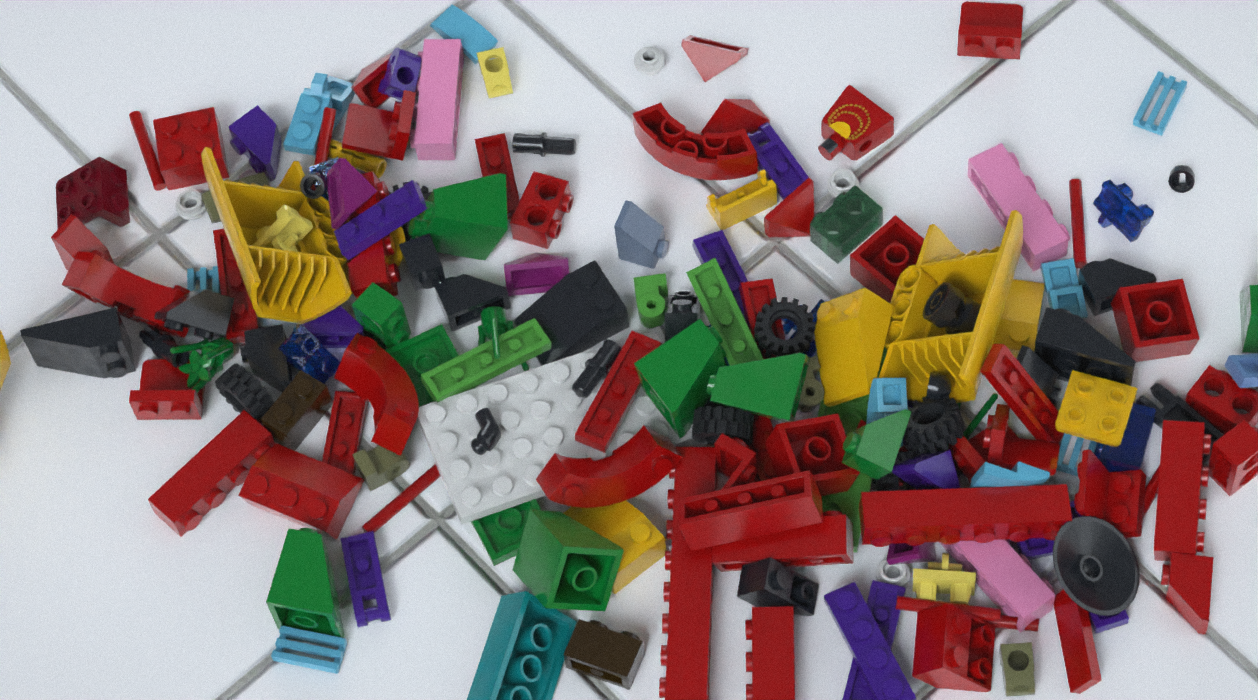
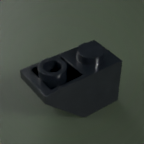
M206 289L193 290L157 311L154 319L164 321L165 328L183 332L184 328L194 330L193 336L212 340L213 336H225L235 298Z
M678 291L674 295H669L665 309V342L701 319V303L693 292Z
M766 558L742 565L737 597L755 607L793 606L795 615L813 616L819 584L772 558Z

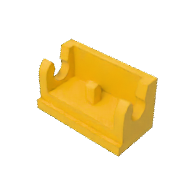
M765 169L757 172L758 179L717 199L714 194L707 196L706 208L720 230H725L777 204L776 184L772 179L767 181Z

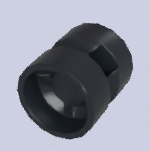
M944 282L930 295L922 315L924 319L936 327H945V332L948 335L972 332L981 304L971 297L964 298L965 295L961 290L949 282Z

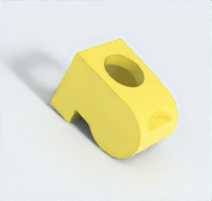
M504 47L478 52V63L488 98L513 94Z

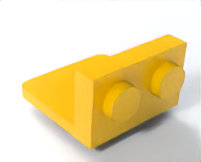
M1072 370L1056 419L1055 428L1062 433L1117 447L1122 442L1128 419L1132 416L1138 388Z

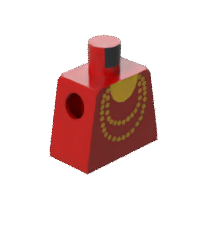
M849 84L821 121V136L825 141L818 146V150L829 161L840 152L849 159L857 161L894 135V117Z

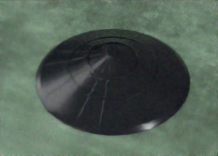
M1079 516L1073 518L1072 522H1066L1058 531L1053 545L1054 569L1062 588L1077 605L1091 613L1109 616L1124 611L1135 599L1140 580L1138 562L1131 545L1117 528L1103 519L1093 516Z

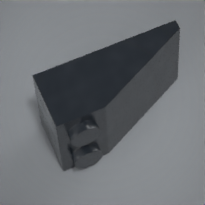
M596 260L567 274L513 320L517 327L535 318L550 339L551 349L536 356L541 366L581 353L630 327L627 307Z
M116 307L20 330L21 337L38 367L103 379L109 377L119 378L127 373L136 371L131 339Z
M1046 307L1035 340L1034 352L1059 374L1058 380L1069 382L1071 372L1074 370L1132 386L1135 360L1080 316L1074 315L1065 309Z

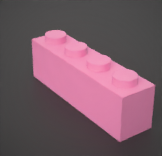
M424 39L423 51H418V56L421 57L422 61L420 68L421 76L418 77L415 90L416 96L419 97L418 103H414L412 117L413 122H416V129L410 130V147L416 149L418 160H455L464 67V52L461 39Z
M1000 143L968 159L967 176L1003 229H1006L1011 211L1017 210L1022 215L1023 245L1021 255L1033 272L1040 269L1041 263L1053 262L1067 255L1070 236L1066 227L1062 223H1057L1053 217L1050 204L1045 199L1041 200L1036 193V186L1030 176H1025L1022 173L1018 159L1013 152H1008L1004 145Z
M1009 539L993 540L988 543L959 541L955 544H943L939 542L958 564H962L965 572H976L975 583L997 608L1001 609L1004 615L1018 617L1016 626L1020 633L1037 618L1040 620L1052 611L1056 596L1053 587L1046 579L1039 578L1032 570L1029 560L1023 554H1018L1010 546Z

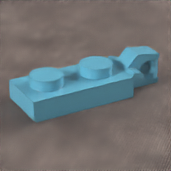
M316 72L311 82V88H304L303 93H301L283 143L285 151L316 155L324 108H332L333 106L331 101L332 92H328L330 87L327 78L328 74Z

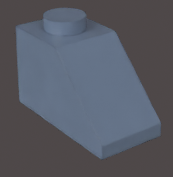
M625 200L614 225L618 257L624 261L655 269L659 258L664 259L668 250L669 241L665 240L664 226L632 201Z

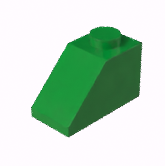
M904 409L868 423L854 432L851 431L843 443L845 454L842 463L876 480L891 473L911 411Z

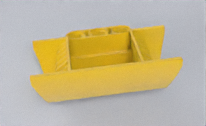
M205 147L201 157L206 181L257 316L304 324L334 310L347 301L352 292L342 268L348 259L341 254L334 233L336 229L331 227L329 201L322 196L317 199H310L301 192L300 182L305 175L300 162L293 161L276 188L265 184L263 186L256 183L247 184L243 181H238L237 183L229 179L223 181L211 148ZM283 205L297 210L300 216L312 222L313 228L296 245L298 252L252 246L257 241L256 233L262 227L271 226L277 220L276 212Z
M1013 210L1010 213L1000 247L995 246L991 250L983 248L979 252L971 250L965 254L955 247L935 224L929 225L916 265L907 267L900 274L890 302L894 307L884 346L888 351L879 378H906L907 400L923 402L922 397L927 396L930 372L941 373L951 380L952 387L949 398H954L956 403L974 401L976 399L983 376L980 370L992 348L1022 250L1023 219L1017 210ZM949 282L964 293V298L971 297L981 304L972 332L948 335L945 332V327L938 328L923 318L924 306L930 295L940 284Z

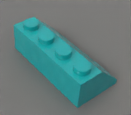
M527 591L501 596L467 700H552L564 663L563 654L577 621L557 609L545 608L534 595Z

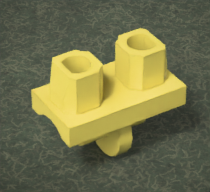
M283 205L276 212L277 220L271 226H264L256 233L257 241L252 246L298 252L296 245L311 231L313 225L310 220L300 216L297 210Z
M942 553V563L928 562V569H913L912 592H916V598L935 601L936 593L950 594L951 603L969 605L971 596L975 594L976 572L962 571V564L949 563V553Z

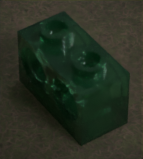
M855 185L847 193L842 192L834 200L833 205L825 212L821 211L814 216L810 223V241L839 264L883 225V208ZM858 211V212H861V213H860V214H851L850 212ZM837 231V232H839V233H837V234H828L827 232Z

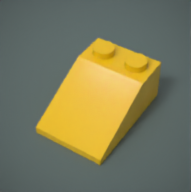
M1016 279L1012 281L993 344H1005L1015 358H1017L1022 345L1029 347L1034 352L1045 283Z
M862 288L821 303L817 311L814 335L818 362L821 367L819 370L821 384L824 387L823 399L824 404L828 407L870 394L872 380L878 376L894 306L867 288Z
M627 500L595 508L570 507L563 512L565 515L623 548V556L612 589L614 594L665 556V537L641 511Z

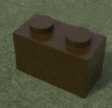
M302 370L296 375L261 418L263 426L272 434L275 442L294 451L299 447L333 405L327 385Z
M579 619L563 656L566 668L630 690L645 656L643 641L634 633L628 631L619 633L608 629L600 621L590 620L587 622Z

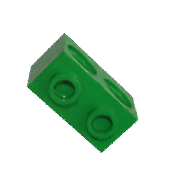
M374 282L352 304L356 321L363 326L366 337L375 340L377 345L383 350L398 345L410 338L412 333L403 303Z

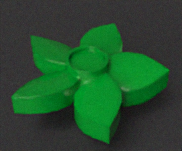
M193 349L190 354V363L179 367L180 371L189 375L187 387L192 388L199 378L205 382L212 381L208 370L213 367L215 357L205 361L203 356Z

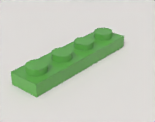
M716 258L686 272L710 325L717 330L723 340L721 346L727 354L726 359L729 365L763 360L764 358Z
M533 318L499 335V359L494 358L491 339L421 374V382L434 402L438 403L450 396L468 391L550 350V339L536 319Z

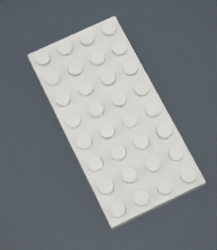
M660 326L640 333L662 342V344L665 343V336ZM628 337L615 342L622 348ZM601 346L450 396L438 403L435 401L419 407L417 417L419 426L461 525L545 496L536 478L554 453L570 458L591 457L593 461L612 456L613 450L629 441L643 425L668 437L675 447H687L698 443V440L692 439L693 424L687 434L680 439L641 386L606 453L575 441V433L605 379H601L588 398L576 396V393L572 390V385L586 368L585 362L588 359H592ZM483 408H489L500 428L501 438L494 449L486 451L483 455H478L471 447V441L477 438V434L481 430L475 414Z

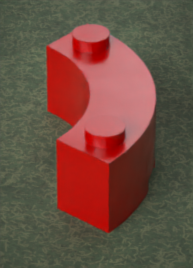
M661 102L632 113L634 134L640 144L655 160L675 172L705 180H732L754 175L758 172L757 152L744 128L727 133L706 132L704 135L696 134L686 130V126L674 119Z
M93 249L91 253L77 252L61 284L62 286L95 304L98 302L109 308L116 306L119 315L127 319L155 326L154 328L167 334L182 338L186 337L189 329L184 328L183 332L165 328V322L154 319L157 311L191 292L190 290L179 285H175L174 288L167 287L135 275L109 262L110 257L98 250Z
M356 333L343 354L334 379L352 389L363 401L371 403L375 411L373 414L375 430L371 442L401 456L419 413V402L415 387L400 364L389 353L378 346L375 340Z
M643 425L629 441L613 450L612 456L593 461L591 457L570 458L554 453L536 478V481L547 498L553 502L580 508L603 507L623 502L645 492L669 474L683 457L668 437Z

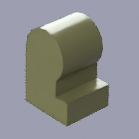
M816 356L809 358L810 363L797 409L803 413L815 410L824 397V387L815 379V375L821 368Z
M379 445L369 452L363 449L352 454L356 467L370 492L394 480V478L402 475L410 467V462L404 451L400 456Z
M1032 642L1000 644L999 658L1006 697L1035 695Z

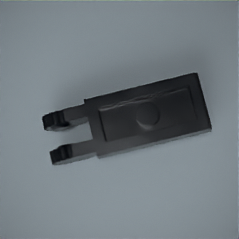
M1155 383L1150 388L1151 394L1164 407L1160 409L1149 398L1144 397V395H1141L1135 401L1137 407L1161 429L1163 427V420L1205 422V434H1211L1210 455H1203V464L1210 459L1213 443L1221 438L1223 434L1181 397L1175 396L1161 384Z

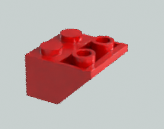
M949 603L917 612L912 677L935 688L975 692L991 691L996 627Z

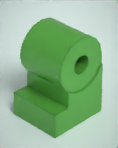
M666 274L634 277L640 323L649 329L661 327L665 323L666 303L664 298H668Z

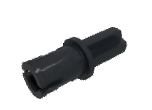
M542 132L541 135L514 133L512 149L513 153L540 154L541 157H545L546 154L573 155L576 150V141L574 138L549 137L546 132Z
M151 325L145 326L144 330L139 332L142 342L152 349L156 357L166 359L175 368L187 364L190 357L189 352L176 354L170 352L172 347L179 346L170 334H163Z
M606 339L595 356L585 362L586 368L572 385V390L576 393V396L588 398L601 379L606 378L609 368L622 349L619 344L613 340Z

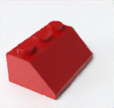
M275 443L252 465L238 496L252 506L337 540L364 479Z

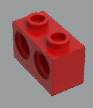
M533 171L510 221L513 239L549 249L552 240L557 239L562 229L561 220L564 214L569 213L573 205L574 196L571 195L569 181ZM547 197H555V198L550 199V200H546V199H545V198H547ZM538 222H542V223H543V224L538 225V226H534V225H533V224L538 223Z
M1209 365L1186 395L1185 402L1224 435L1243 420L1251 427L1258 423V392L1249 387L1239 388L1232 376L1224 370H1217ZM1207 391H1215V392H1217L1219 395H1218V396H1211V395L1207 394L1206 392H1207ZM1234 409H1244L1248 413L1239 414Z
M1245 420L1241 421L1213 443L1209 460V476L1229 496H1232L1258 475V428L1251 427Z

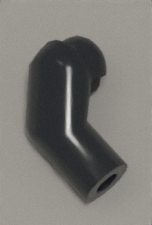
M483 408L475 414L481 430L477 434V438L471 441V447L478 455H483L486 451L494 449L501 438L500 428L489 408Z

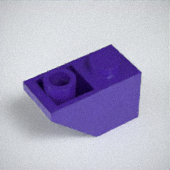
M257 105L228 126L232 137L229 142L238 155L245 154L249 158L248 162L257 174L265 172L266 177L273 181L277 174L282 140L276 123Z

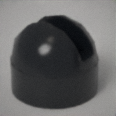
M1188 165L1175 166L1169 174L1168 183L1170 188L1178 193L1190 191L1195 183L1193 169ZM1180 173L1185 174L1186 183H1179Z
M319 172L308 173L300 182L301 192L310 199L319 198L326 192L328 187L327 178ZM316 180H318L320 184L318 185L316 190L313 191L311 187L316 182Z
M930 372L926 399L943 400L948 397L952 387L951 380L941 373Z

